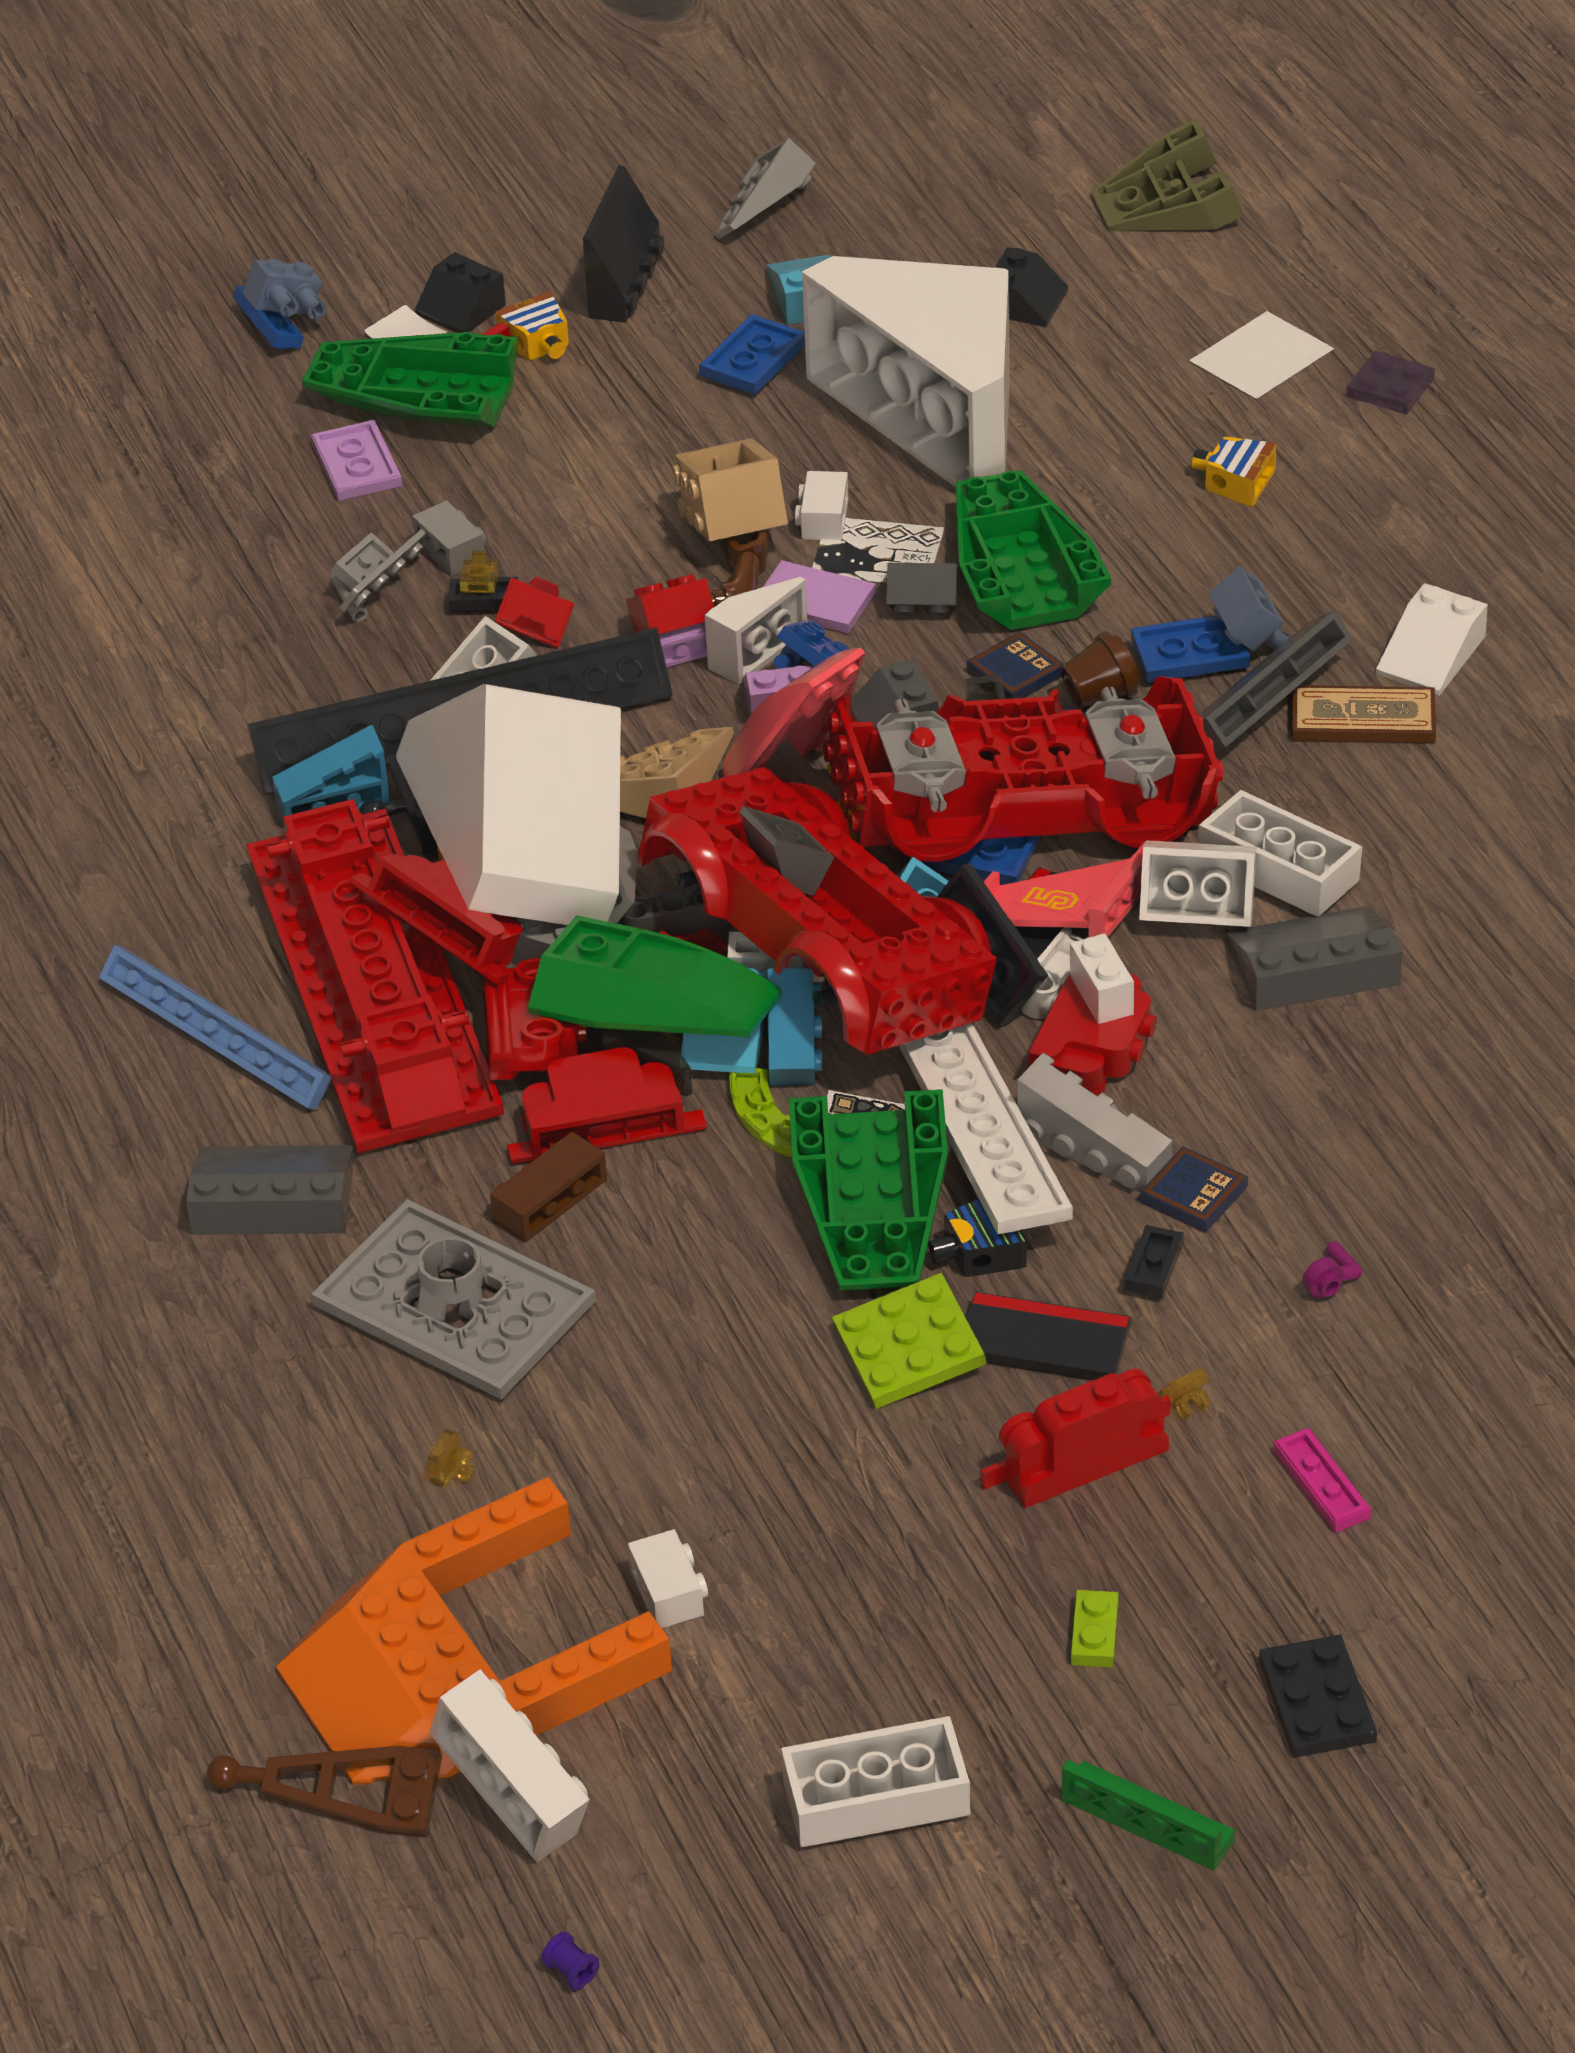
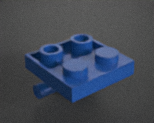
M811 620L808 622L801 621L784 626L778 634L777 638L786 645L780 654L775 657L774 665L779 669L801 666L804 662L808 661L816 666L826 658L850 648L842 642L836 641L834 643L826 637V630L816 622Z

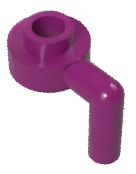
M1332 1241L1327 1245L1325 1251L1330 1257L1316 1260L1307 1268L1303 1275V1285L1316 1298L1334 1295L1340 1289L1343 1281L1357 1279L1362 1274L1361 1266L1338 1241Z

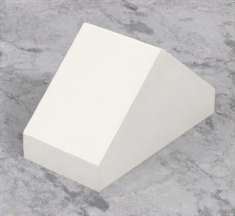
M832 256L802 271L806 374L809 381L954 487H956L957 481L968 480L972 477L1001 474L1006 471L1010 383L1009 276L1007 269Z
M482 684L408 721L396 754V759L469 910L568 925L576 915L608 922L619 894L620 707Z

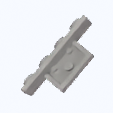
M421 528L395 552L371 532L338 560L330 571L352 590L339 609L345 613L353 605L359 608L371 595V589L376 593L389 579L388 574L394 577L406 564L405 559L411 562L421 552L424 546L420 542L426 535V532Z

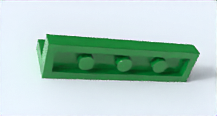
M1067 1760L1062 1767L1063 1802L1215 1871L1235 1841V1829L1086 1761H1082L1079 1765L1071 1760Z

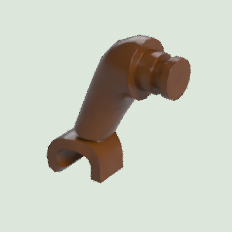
M765 530L755 531L753 541L743 545L737 543L735 536L727 538V558L732 567H734V572L729 581L720 583L718 590L711 591L714 607L728 597L757 589L758 575L764 572L768 556V540Z

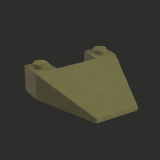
M1197 119L1167 132L1091 191L1110 231L1216 230L1245 216L1224 171L1196 184H1193L1190 178L1191 175L1202 172L1217 163Z

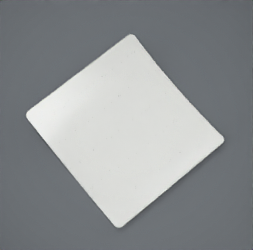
M407 305L402 306L365 329V333L372 339L447 333V331L432 325L418 316Z

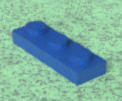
M236 286L233 298L272 347L280 350L301 348L304 337L286 315L283 316L280 312L255 309L243 295L244 287Z

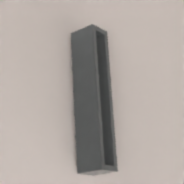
M1335 610L1309 621L1200 713L1203 718L1204 731L1207 737H1211L1213 741L1214 752L1227 747L1353 640V637Z

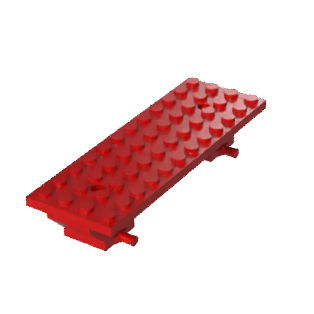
M354 799L284 816L285 827L280 830V836L246 844L250 863L326 1070L332 1076L331 1083L357 1154L504 1115L503 1102L494 1080H490L489 1067L441 946L349 882L351 876L365 873L372 878L380 857L389 854L404 856L386 809L362 814L358 811Z

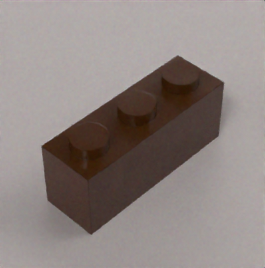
M570 1132L559 1142L552 1144L547 1151L534 1161L527 1163L521 1171L505 1183L498 1185L490 1193L493 1222L523 1242H528L607 1181L605 1153L574 1132Z

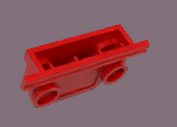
M389 854L380 857L372 878L365 873L350 877L349 882L496 985H499L501 982L504 983L509 979L510 974L498 965L504 964L507 966L511 963L514 949L523 931L522 926L509 916L469 910L445 860L432 863L416 855L402 857L396 854Z
M541 959L524 960L516 968H506L504 964L498 965L510 974L509 979L504 983L501 982L499 985L483 976V1004L490 1080L512 1079L519 1074V1071L547 1070L548 1065L556 1059L578 1055V1043L586 1042L585 1026L529 1013L528 1005Z
M1069 973L1028 1052V1068L1042 1053H1045L1054 1059L1053 1067L1065 1075L1071 1071L1083 1080L1080 1085L1097 1097L1106 1090V1076L1111 1078L1126 1076L1134 1062L1139 1063L1141 1061L1145 1040L1147 1037L1151 1038L1157 1024V1016L1151 1015V998L1142 991L1140 979L1134 974L1129 973L1134 980V1015L1098 1024Z
M621 1047L559 1058L552 1061L547 1067L548 1083L532 1084L522 1093V1122L524 1130L528 1133L529 1141L507 1144L511 1164L535 1160L547 1151L552 1144L559 1142L570 1132H574L599 1149L707 1129V1124L702 1109L683 1113L680 1092L676 1087L672 1071L667 1065L651 1062L640 1066L636 1052L630 1048Z
M1130 1369L1120 1375L1108 1374L1047 1398L1037 1406L1034 1413H1019L1002 1426L999 1432V1441L1005 1448V1460L981 1469L980 1484L985 1490L1006 1481L1024 1508H1028L1169 1451V1437L1164 1431V1417L1170 1415L1171 1398L1168 1395L1160 1397L1151 1385L1149 1377L1141 1369Z

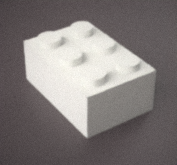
M1146 840L1143 846L1139 920L1251 927L1257 847Z

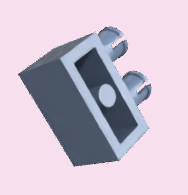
M254 259L242 293L255 309L280 312L283 316L287 314L288 317L294 314L308 315L310 319L314 317L315 320L322 318L327 310L326 304L318 297L323 281L313 271L312 266L304 262L291 264L283 263L277 259H268V261Z
M1236 567L1209 593L1216 606L1213 611L1225 623L1227 627L1225 634L1234 644L1239 646L1242 643L1252 651H1255L1263 643L1275 651L1290 638L1289 634L1278 629L1283 624V621L1261 580L1242 567Z

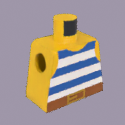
M551 292L495 311L496 323L503 322L509 326L510 337H517L518 339L517 353L527 360H533L547 354L550 358L557 359L564 354L569 344L567 320Z
M1223 437L1213 452L1196 449L1192 458V468L1206 471L1205 487L1208 491L1253 507L1276 470V443Z

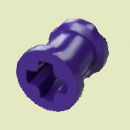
M560 1932L545 1946L541 1954V1961L546 1967H554L565 1976L570 1988L573 1990L582 1989L597 1974L600 1967L599 1958L591 1953L586 1954L574 1943L575 1939L569 1932Z

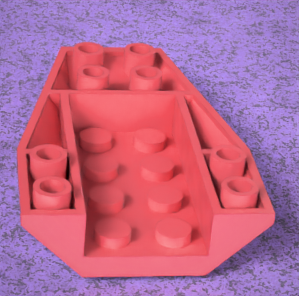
M862 648L844 650L826 658L764 700L750 715L724 758L723 778L728 775L751 771L755 768H766L778 746L786 739L802 757L813 749L816 752L821 751L824 741L829 740L827 715L829 712H833L834 701L844 694H852L865 656Z

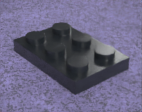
M1341 1634L1259 1649V1662L1293 1758L1376 1742L1377 1730Z

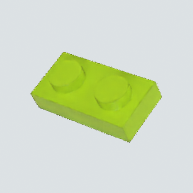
M1077 1590L1071 1666L1114 1667L1119 1592Z

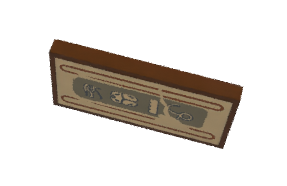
M1299 685L1292 693V741L1436 743L1435 687Z

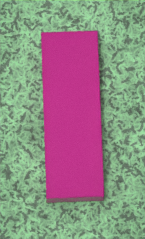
M1309 1427L1273 1441V1452L1335 1533L1371 1519L1370 1506Z

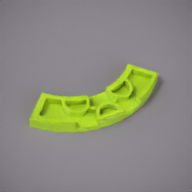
M756 1068L755 1074L730 1072L731 1101L742 1125L751 1135L770 1149L792 1158L790 1116H785L775 1106V1100L768 1087V1069Z

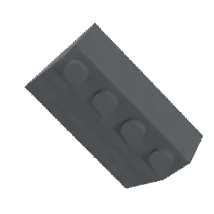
M1368 906L1321 914L1319 917L1309 916L1225 932L1226 940L1256 1011L1397 986L1401 982L1402 950L1392 928Z
M355 1146L202 1147L190 1173L186 1199L191 1235L346 1233Z

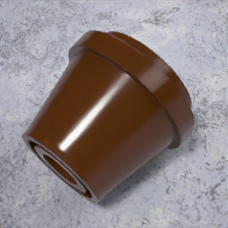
M1107 631L1097 635L1095 642L1060 666L1063 683L1071 699L1079 709L1092 706L1097 701H1104L1101 697V691L1106 687L1109 688V691L1110 687L1115 688L1118 698L1122 697L1127 700L1137 695V686L1141 683L1138 669L1128 648L1119 636H1112Z

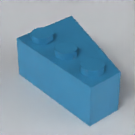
M373 725L360 730L272 777L276 805L282 820L284 816L354 799L358 811L361 805L368 799H378L383 803L390 801L384 750Z
M768 968V980L782 991V996L768 1012L770 1086L815 1084V1072L822 1071V1049H814V1038H822L821 1015H814L812 995L815 991L821 990V982H813V971L811 968H785L780 975L774 971V968Z

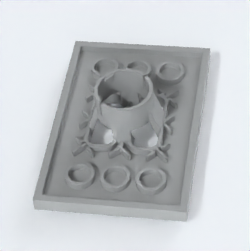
M408 1199L311 1294L313 1306L501 1400L596 1302L594 1289ZM445 1268H453L465 1274L455 1278L456 1291H454L453 1279H439L438 1274ZM482 1283L498 1290V1292L491 1298H483ZM416 1297H419L418 1309L409 1305ZM461 1302L458 1314L470 1321L461 1328H455L444 1322L446 1304Z

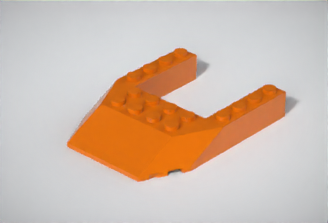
M546 1477L402 1543L324 1612L276 1665V1671L330 1752L389 1746L440 1750L442 1755L438 1778H449L461 1771L429 1732L439 1698L481 1669L489 1680L494 1679L500 1684L505 1692L507 1702L516 1712L521 1711L526 1715L532 1724L533 1733L537 1736L671 1672L672 1663L670 1639L651 1613L647 1611L500 1681L440 1597L441 1595L571 1536L568 1502L551 1479ZM394 1765L347 1768L342 1770L352 1785L371 1784L378 1780L391 1782Z

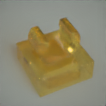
M472 551V560H464L460 577L461 592L495 593L499 573L498 561L487 560L486 551Z
M1202 1366L1168 1383L1158 1394L1160 1397L1168 1395L1171 1398V1404L1177 1402L1176 1409L1178 1414L1183 1419H1186L1193 1414L1188 1404L1189 1399L1195 1400L1201 1411L1210 1405L1208 1394L1201 1390V1388L1211 1380Z
M445 1429L430 1452L428 1465L432 1485L446 1489L453 1476L462 1481H469L476 1470L474 1465L469 1464L474 1456V1452L461 1446L460 1433Z

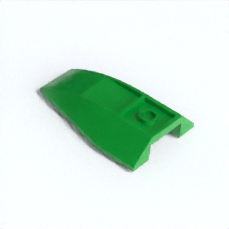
M463 332L322 342L302 379V385L337 402L385 416L424 422L495 427L513 389L518 339L517 337L499 334L481 335Z
M1021 470L1005 471L1001 474L985 477H972L968 480L956 482L959 570L977 608L1010 630L1079 618L1111 585V576L1092 539Z
M576 915L541 956L528 1011L531 1014L576 1023L585 1027L749 1037L782 996V991L772 982L747 967L696 944L661 933Z
M943 1089L904 1091L905 1110L828 1114L827 1096L789 1098L792 1164L840 1290L907 1287L920 1281L948 1158Z

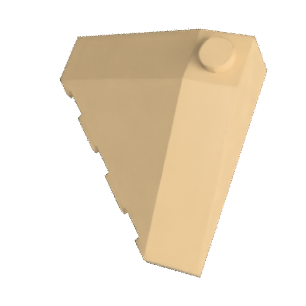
M733 727L700 729L688 733L689 737L677 740L673 744L666 740L643 748L644 752L634 754L626 760L621 755L620 812L646 818L651 796L711 781L734 734Z

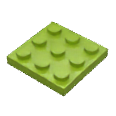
M942 1272L832 1317L835 1329L875 1409L987 1364L985 1354Z

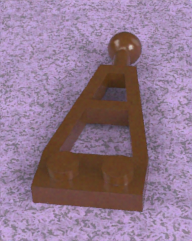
M389 1746L268 1757L266 1768L242 1766L235 1758L221 1755L210 1762L207 1776L210 1783L221 1790L231 1789L237 1783L262 1785L261 1790L266 1797L386 1833L427 1837L442 1755L440 1750ZM394 1765L385 1814L332 1799L338 1769ZM320 1771L316 1794L280 1783L281 1774Z

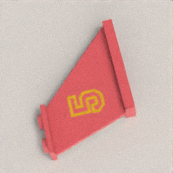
M1145 843L1140 846L1130 859L1000 885V872L993 871L985 879L984 883L1014 926L1089 928V937L1104 933L1108 937L1140 899L1143 846Z

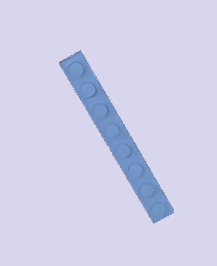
M118 945L113 946L99 976L100 979L306 1108L317 1110L332 1079L330 1074L128 949Z

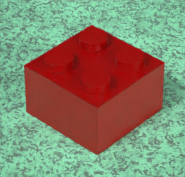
M691 574L667 580V588L664 589L662 583L634 589L635 596L625 599L634 633L657 627L658 633L662 634L705 622V614L714 608L707 579L696 580L695 575Z

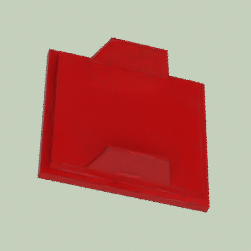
M537 576L529 583L511 578L494 622L558 649L575 603L559 597L558 585Z

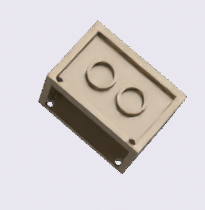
M753 438L675 455L676 465L672 466V475L675 485H680L682 498L677 499L679 514L681 518H685L688 524L692 525L708 541L788 524L778 459Z

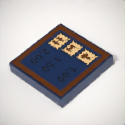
M1019 631L967 660V671L999 693L1003 698L1013 699L1024 698L1061 677L1060 666L1064 665V663Z
M1182 1146L1140 1192V1202L1203 1232H1207L1248 1187V1176Z

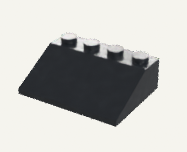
M618 165L583 237L589 318L624 323L627 322L631 311L636 310L638 296L640 292H644L646 289L647 277L649 273L654 272L657 256L663 253L664 237L660 236L659 222L626 167Z

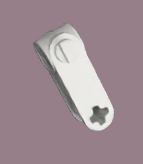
M1064 927L1038 958V961L1049 976L1021 1008V1011L1028 1017L1034 1019H1045L1070 973V943L1083 939L1072 934L1071 928Z

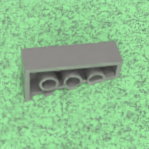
M1042 1053L1017 1079L1018 1108L1037 1143L1057 1152L1063 1157H1067L1090 1168L1094 1172H1099L1128 1188L1141 1192L1172 1158L1173 1140L1132 1112L1125 1116L1114 1104L1113 1099L1104 1093L1097 1097L1080 1085L1083 1080L1071 1071L1066 1075L1052 1066L1054 1059Z

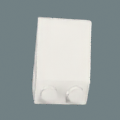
M798 577L728 597L706 613L705 628L708 669L737 685H741L745 673L759 671L774 660L786 645L777 638L782 628L801 621L808 622L806 579Z
M1424 583L1408 603L1376 668V675L1411 687H1435V695L1440 696L1485 638L1488 604Z
M485 616L431 680L537 656V654L527 643Z

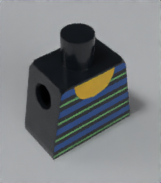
M979 1199L947 1212L944 1216V1237L930 1240L928 1244L931 1259L935 1264L954 1258L962 1274L966 1277L1027 1267V1240L1022 1231L997 1234Z

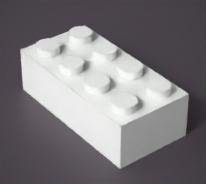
M1240 790L1199 825L1198 843L1257 847L1254 887L1317 917L1359 881L1362 846L1245 791Z
M480 1669L439 1698L429 1734L532 1858L538 1863L577 1835L590 1800L585 1786L577 1777H570L560 1765V1759L556 1751L549 1744L545 1743L543 1745L533 1733L532 1724L526 1715L521 1711L516 1712L507 1702L505 1692L500 1684L494 1679L489 1680Z
M950 1716L781 1748L783 1783L801 1848L971 1815L970 1782Z

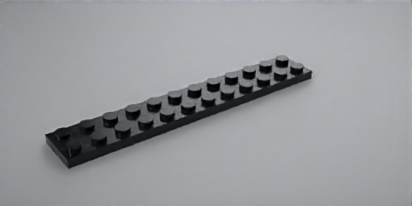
M657 627L249 723L247 727L263 793L274 791L273 776L370 725H373L384 750L385 764H388L386 755L398 751L410 719L482 684L620 708L673 696Z

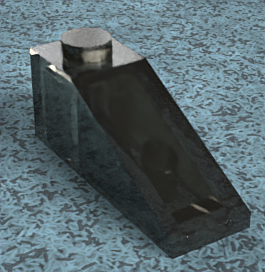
M598 1028V1033L595 1034V1041L600 1051L626 1047L636 1052L640 1066L651 1062L665 1064L672 1071L680 1095L685 1097L692 1095L691 1067L663 1032Z

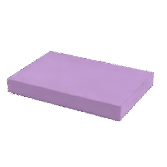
M375 420L311 435L312 445L338 501L402 486L399 470Z
M781 560L763 586H770L798 577L806 579L808 621L811 620L823 628L847 634L850 633L876 594L875 583Z

